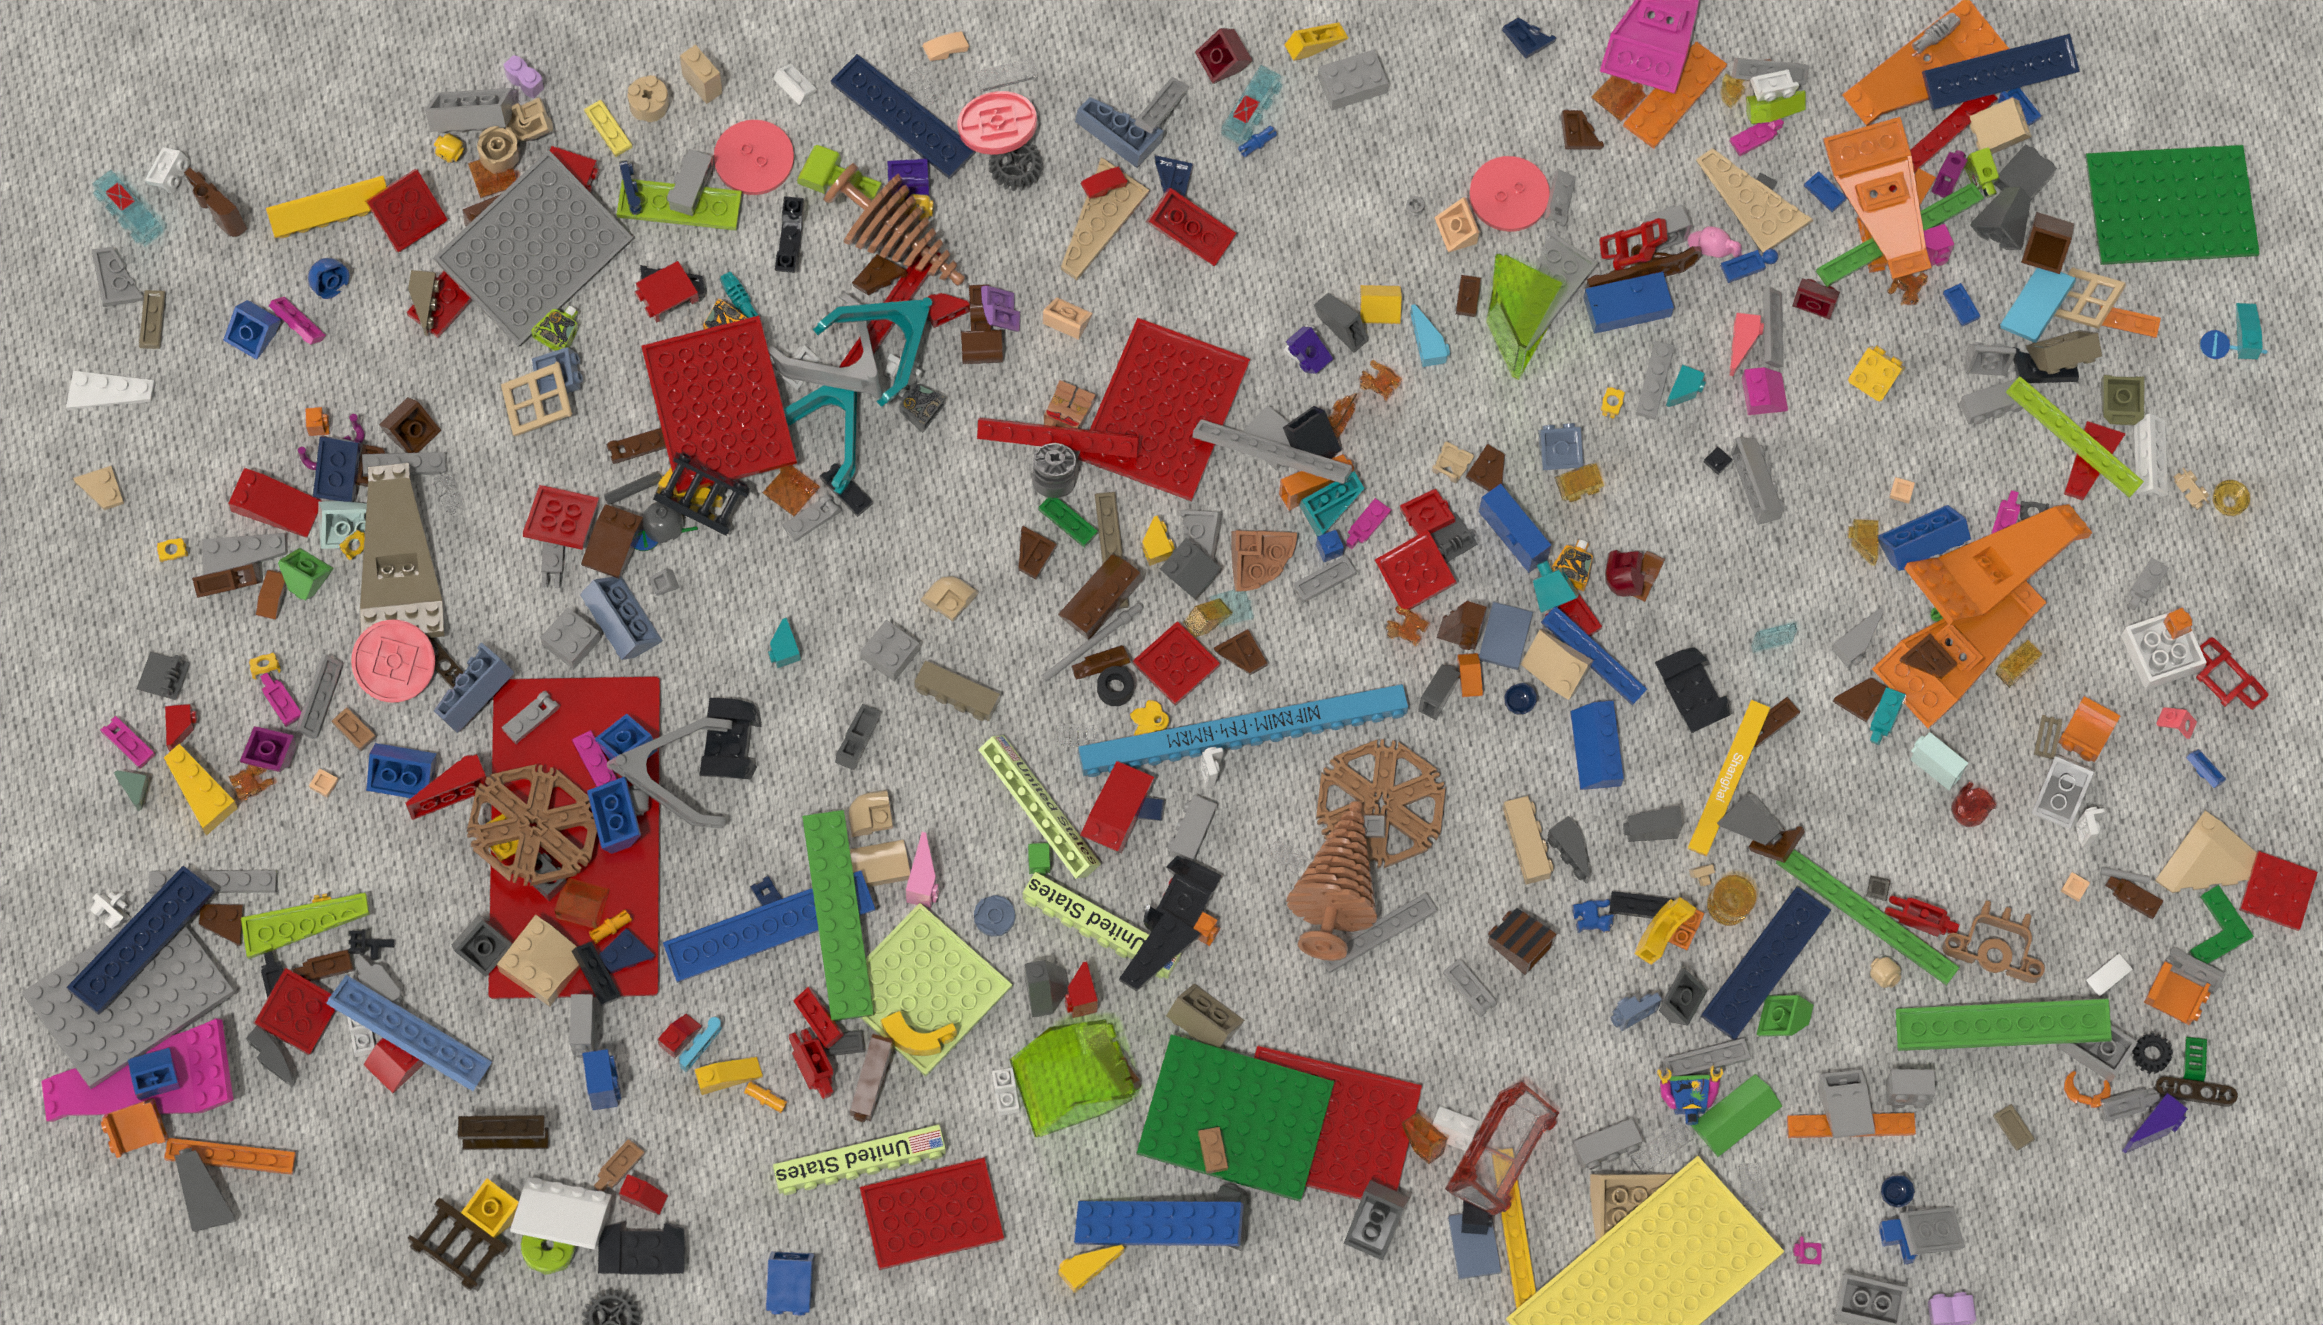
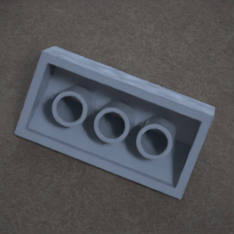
M621 576L619 579L615 577L594 579L580 594L585 605L593 614L596 622L600 625L606 638L610 641L621 660L635 658L663 641Z

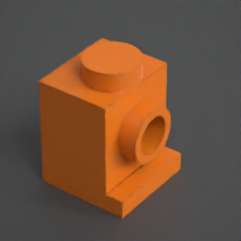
M322 407L305 408L306 428L309 436L330 435L329 415L323 413Z
M2183 608L2169 613L2163 622L2173 640L2192 631L2191 616Z
M1203 912L1193 928L1201 933L1197 940L1211 946L1220 931V928L1217 927L1218 920Z

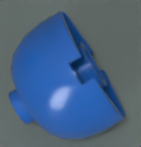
M322 258L311 266L308 272V282L310 288L318 296H321L323 299H330L342 292L336 290L344 284H348L350 275L348 269L337 259Z

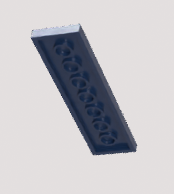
M2066 34L1922 71L1931 109L1935 110L2080 72L2071 35Z
M858 54L830 80L831 85L923 159H927L929 164L949 180L976 153V151L963 143L957 133Z
M182 866L66 987L67 990L99 1015L215 893L214 889L185 866Z
M1796 887L1700 1017L1735 1041L1830 914L1831 910L1799 887Z

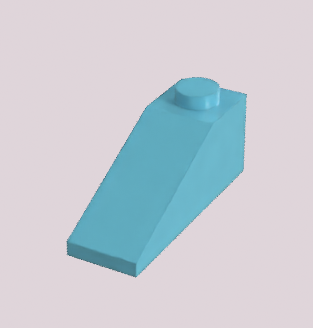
M1415 304L1411 305L1410 315L1422 367L1446 363L1447 356H1450L1449 345L1444 343L1443 336Z

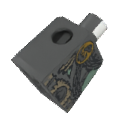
M915 384L910 391L903 388L896 396L902 401L899 405L900 413L922 433H924L946 405L945 396L919 384Z

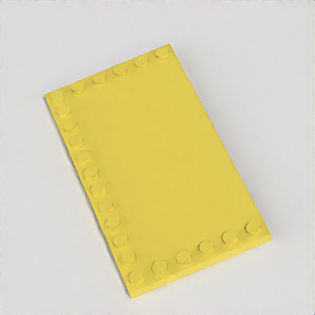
M1697 1156L1509 1315L1506 1321L1510 1325H1701L1784 1253V1250L1700 1157Z

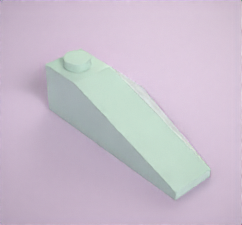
M344 501L319 502L318 524L321 549L339 548V544L356 530L365 533L367 503ZM352 539L349 543L358 541V539Z

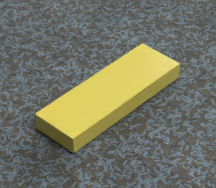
M602 100L584 109L585 114L615 157L633 148Z

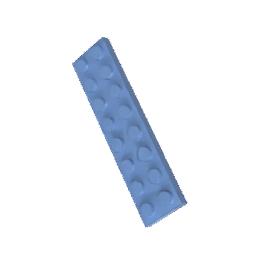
M347 975L326 1003L471 1091H474L492 1064L490 1060Z

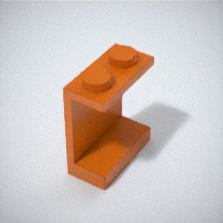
M2084 696L2058 743L2062 744L2061 746L2065 750L2080 754L2083 760L2095 762L2121 716Z
M2164 962L2144 1003L2187 1025H2190L2193 1020L2197 1022L2202 1013V1010L2199 1009L2202 1002L2206 1004L2211 994L2208 991L2211 984L2206 983L2202 987L2170 971L2172 965Z
M154 1098L107 1113L103 1116V1121H101L103 1132L105 1134L108 1133L110 1139L108 1141L112 1154L115 1153L116 1158L121 1157L123 1153L157 1142V1145L164 1143L168 1139Z

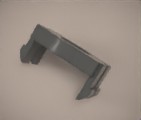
M2021 501V520L2030 517L2027 512L2030 507H2036L2039 513L2049 509V504Z

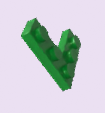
M2219 885L2202 894L2200 898L2223 931L2189 951L2194 958L2208 965L2254 937Z

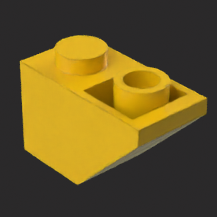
M1158 515L1153 517L1142 541V550L1149 566L1167 560L1172 555L1173 550H1175L1171 538L1168 539L1165 534L1167 532L1164 521L1160 522Z

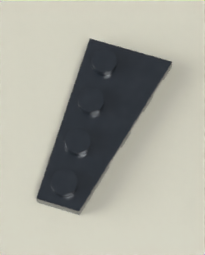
M1166 911L1124 970L1119 981L1137 992L1156 976L1163 967L1171 963L1178 954L1187 949L1193 941H1196L1201 936V933Z

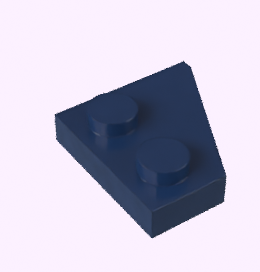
M1519 17L1502 28L1504 34L1525 59L1556 41L1554 35L1551 34L1550 37L1540 32V28L1528 24L1527 21Z
M1155 155V165L1163 195L1168 188H1172L1185 197L1193 163Z
M627 928L599 954L604 966L611 974L621 971L626 967L636 966L637 963L655 959V955Z

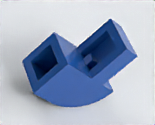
M1901 1220L1882 1221L1878 1227L1883 1247L1900 1244L1904 1265L1912 1264L1917 1255L1910 1254Z

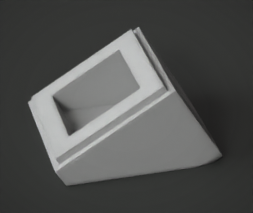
M665 568L650 577L656 596L680 588L673 570Z

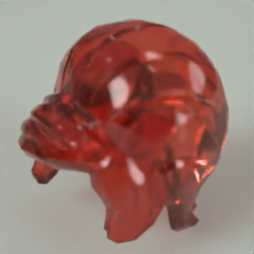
M1972 782L1959 791L1951 805L1953 817L1959 824L1965 827H1975L1983 823L1991 810L1996 809L1997 805L1996 801L1986 790L1979 787L1971 789L1974 785Z

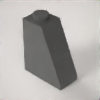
M1327 293L1314 304L1318 318L1353 353L1369 341L1360 315L1333 295Z
M1444 664L1440 666L1421 696L1419 712L1437 721L1459 681L1460 672L1455 667Z
M1680 806L1628 816L1626 823H1623L1624 836H1628V842L1678 839L1682 828Z

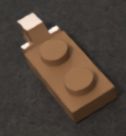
M628 1139L600 1169V1173L597 1175L600 1179L595 1183L594 1189L604 1192L608 1186L613 1188L645 1155V1152Z

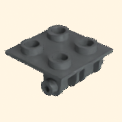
M1456 512L1452 513L1455 517V523L1431 534L1446 563L1478 545L1473 538L1475 537L1474 532L1467 529Z
M150 651L136 689L176 700L190 662L183 661L179 655H174L173 658Z

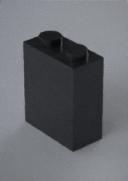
M1312 406L1282 427L1290 446L1328 459H1332L1335 454L1341 451L1325 410L1316 406Z

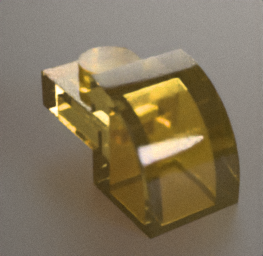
M1726 73L1722 80L1720 96L1724 104L1731 109L1743 96L1745 86L1742 84L1745 79L1732 78V75L1729 76Z

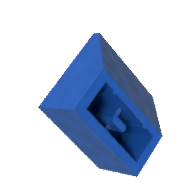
M170 1048L128 1059L130 1076L138 1100L180 1089Z

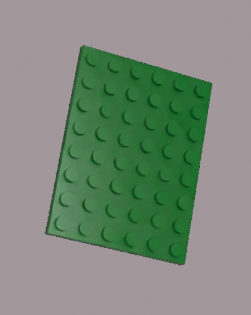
M2244 145L2086 153L2085 159L2100 265L2259 256L2260 251Z
M1171 1034L1136 1154L1301 1202L1334 1081ZM1219 1127L1228 1169L1206 1174L1198 1131Z

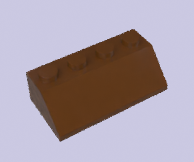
M1112 554L1059 612L1058 616L1089 640L1143 581L1141 573L1126 560Z

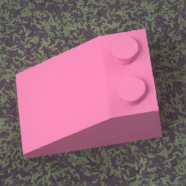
M922 832L906 887V901L915 905L921 903L924 907L931 908L932 903L937 902L939 884H936L927 835L925 832Z

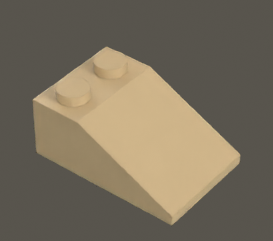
M1540 629L1521 665L1551 690L1569 700L1575 695L1594 660Z

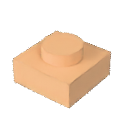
M1895 477L1889 498L1909 504L1915 483Z
M319 769L309 784V788L328 798L339 780L337 777Z
M2072 872L2061 892L2079 902L2090 882Z

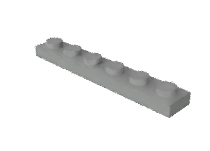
M276 870L191 871L212 887L215 893H276ZM149 871L148 892L156 894L177 871Z
M1425 893L1377 920L1376 923H1372V927L1360 930L1344 939L1343 941H1345L1348 947L1345 958L1335 961H1321L1330 974L1435 914L1437 909Z

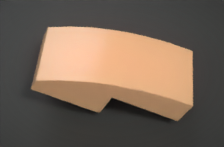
M961 31L934 38L924 43L923 48L929 60L934 61L948 59L950 53L966 52L969 45Z

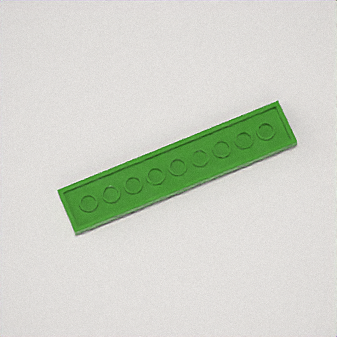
M844 810L802 816L831 1019L840 1021L874 1016Z
M2109 999L1896 1009L1898 1051L2112 1041Z

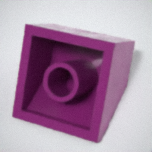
M254 726L241 756L240 763L281 772L290 765L295 753L294 735Z

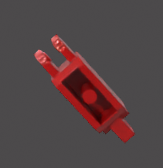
M1890 896L1888 900L1891 904L1903 908L1902 911L1889 907L1885 909V914L1898 919V923L1936 937L1939 934L1945 935V933L1952 934L1958 932L1960 924L1950 921L1951 917L1947 916L1948 912L1944 909L1914 898H1907L1905 900L1896 896Z
M807 1029L801 1030L802 1043L795 1032L789 1034V1041L794 1050L792 1055L809 1090L817 1089L822 1099L831 1097V1094H833L831 1087L833 1068L819 1040L816 1038L812 1039Z

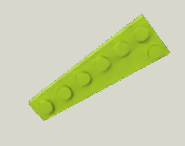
M360 893L241 917L247 958L257 957L263 953L276 950L370 915L367 894Z

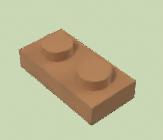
M347 707L332 720V724L359 751H362L376 738Z
M1220 1128L1198 1131L1206 1174L1227 1170L1228 1165Z

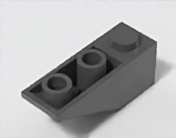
M1568 816L1548 831L1547 840L1554 849L1557 848L1560 851L1562 860L1567 865L1570 864L1573 867V872L1577 879L1583 880L1587 884L1590 879V872L1582 832Z

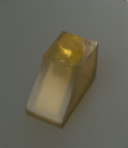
M1854 519L1852 525L1848 526L1847 538L1851 539V546L1870 565L1875 566L1878 560V521Z
M1219 598L1195 606L1183 623L1190 633L1198 637L1208 634L1232 615V611Z

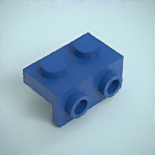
M2020 88L2012 89L2007 93L2005 91L2000 93L1998 104L2012 97L2019 100L2028 126L2041 118L2042 115Z

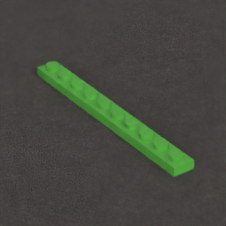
M1972 182L1921 210L1923 231L1936 227L1980 203L1984 197L1975 184ZM1871 238L1818 267L1816 273L1826 287L1881 258L1883 254Z
M1795 849L1785 863L1776 860V864L1944 985L1947 986L1960 967Z

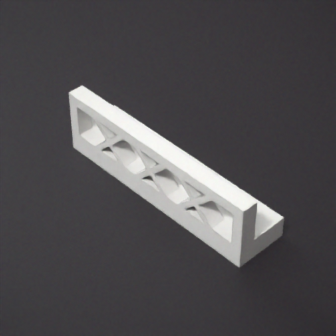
M2149 413L2144 415V419L2134 425L2136 475L2144 481L2136 492L2140 496L2150 493L2167 496L2165 420ZM2155 423L2158 424V431L2155 428Z

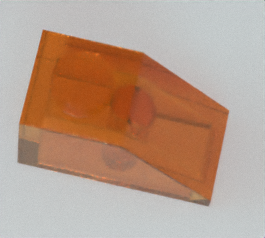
M1418 1112L1402 1123L1413 1151L1425 1162L1431 1164L1444 1154L1447 1137Z

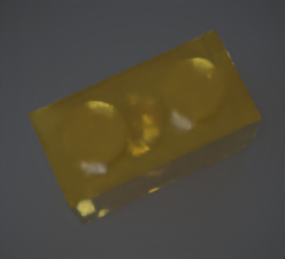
M1590 463L1554 477L1562 500H1569V502L1581 499L1580 495L1585 493L1588 495L1600 492L1599 488L1604 486L1597 463Z
M2027 640L1998 666L1995 674L2010 688L2039 662L2042 653Z

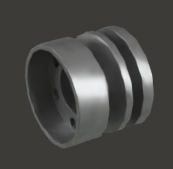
M1058 443L1045 444L1038 448L1034 453L1032 484L1039 494L1049 498H1059L1071 492L1075 482L1076 457L1074 452L1069 447Z

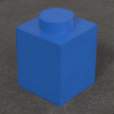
M1336 530L1317 537L1316 547L1324 563L1343 556L1344 546Z

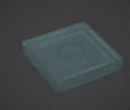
M1790 623L1756 632L1751 645L1752 652L1756 653L1792 644L1797 632L1796 624Z

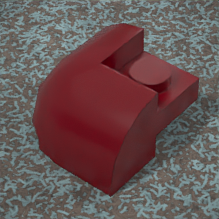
M1613 550L1608 553L1605 583L1610 591L1617 596L1642 595L1644 575L1640 573L1643 557L1641 552L1621 553L1618 550Z

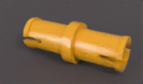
M623 910L610 920L608 918L604 920L602 925L590 931L589 934L592 940L598 943L606 936L614 935L617 933V929L631 922V917L626 910Z
M751 1081L744 1091V1094L760 1101L761 1105H767L780 1114L787 1105V1101L772 1094L771 1090H765Z

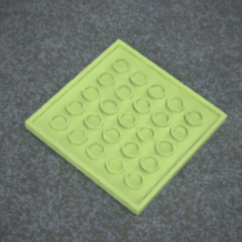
M919 903L865 958L874 1016L861 1017L860 1019L879 1036L886 1038L887 1036L881 1026V1019L898 1011L901 1012L908 1027L918 1033H931L953 1023L957 1036L950 1043H940L941 1052L938 1054L916 1056L905 1053L894 1046L898 1053L926 1077L1012 988V984Z

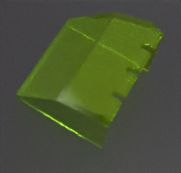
M1496 254L1489 286L1486 323L1511 376L1519 380L1549 326L1529 351H1527V347L1563 283L1506 254L1504 257L1502 254Z
M1106 1019L1049 1027L1009 1059L1035 1138L1105 1115L1133 1101L1132 1096L1136 1094L1132 1079L1126 1082V1078L1130 1077L1126 1061H1119L1124 1055L1119 1040L1113 1042L1117 1034L1112 1022L1107 1023Z

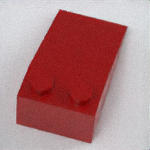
M1172 188L1166 190L1146 220L1147 224L1214 267L1237 234Z
M244 468L228 505L233 513L308 538L318 515L319 502L323 501L262 473Z
M478 755L464 756L409 799L405 804L411 819H417L474 797L480 783L485 787H489L485 783L486 775Z
M1116 761L1086 820L1080 836L1122 854L1155 777Z

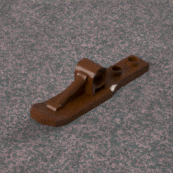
M1635 245L1631 249L1630 256L1639 254L1643 245ZM1691 246L1678 254L1654 252L1650 261L1638 262L1626 269L1613 270L1607 274L1594 275L1588 278L1586 288L1663 272L1664 277L1682 273L1697 263L1701 258L1702 250L1700 246Z

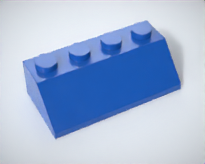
M1946 505L1876 536V539L1890 564L1898 571L1905 570L1904 568L1908 562L1926 560L1937 554H1943L1948 549L1963 545L1966 541L1971 540L1966 518L1949 505Z
M1614 701L1593 702L1570 711L1580 790L1621 787L1624 777Z

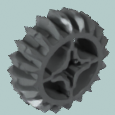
M1027 142L1014 151L991 155L989 172L992 173V179L997 180L998 186L1004 183L1005 190L1011 186L1012 191L1015 190V187H1019L1022 191L1023 185L1029 188L1030 182L1034 184L1037 182L1036 177L1039 178L1041 176L1040 171L1043 165L1041 164L1042 157L1039 156L1038 149L1034 150L1033 144L1027 146ZM1006 156L1007 162L1004 163V166L1000 168L999 164L1001 160ZM1031 162V168L1025 173L1024 167L1027 166V163Z
M616 1289L613 1295H610V1291L606 1290V1296L603 1297L602 1293L598 1292L599 1299L596 1300L594 1297H591L590 1300L593 1305L586 1304L585 1308L588 1311L582 1313V1316L587 1318L582 1321L583 1325H594V1316L597 1310L603 1316L599 1322L600 1325H622L620 1318L627 1309L629 1312L627 1325H640V1320L635 1319L641 1316L640 1312L635 1311L638 1309V1305L632 1304V1297L626 1299L627 1294L625 1292L619 1297L618 1290ZM618 1303L620 1304V1306L617 1305L616 1307L610 1309L607 1308L605 1304ZM606 1314L611 1317L614 1316L617 1324L612 1320L608 1321Z

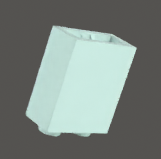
M1929 732L1925 737L1921 735L1911 751L1913 753L1911 761L1950 791L1962 777L1968 762Z

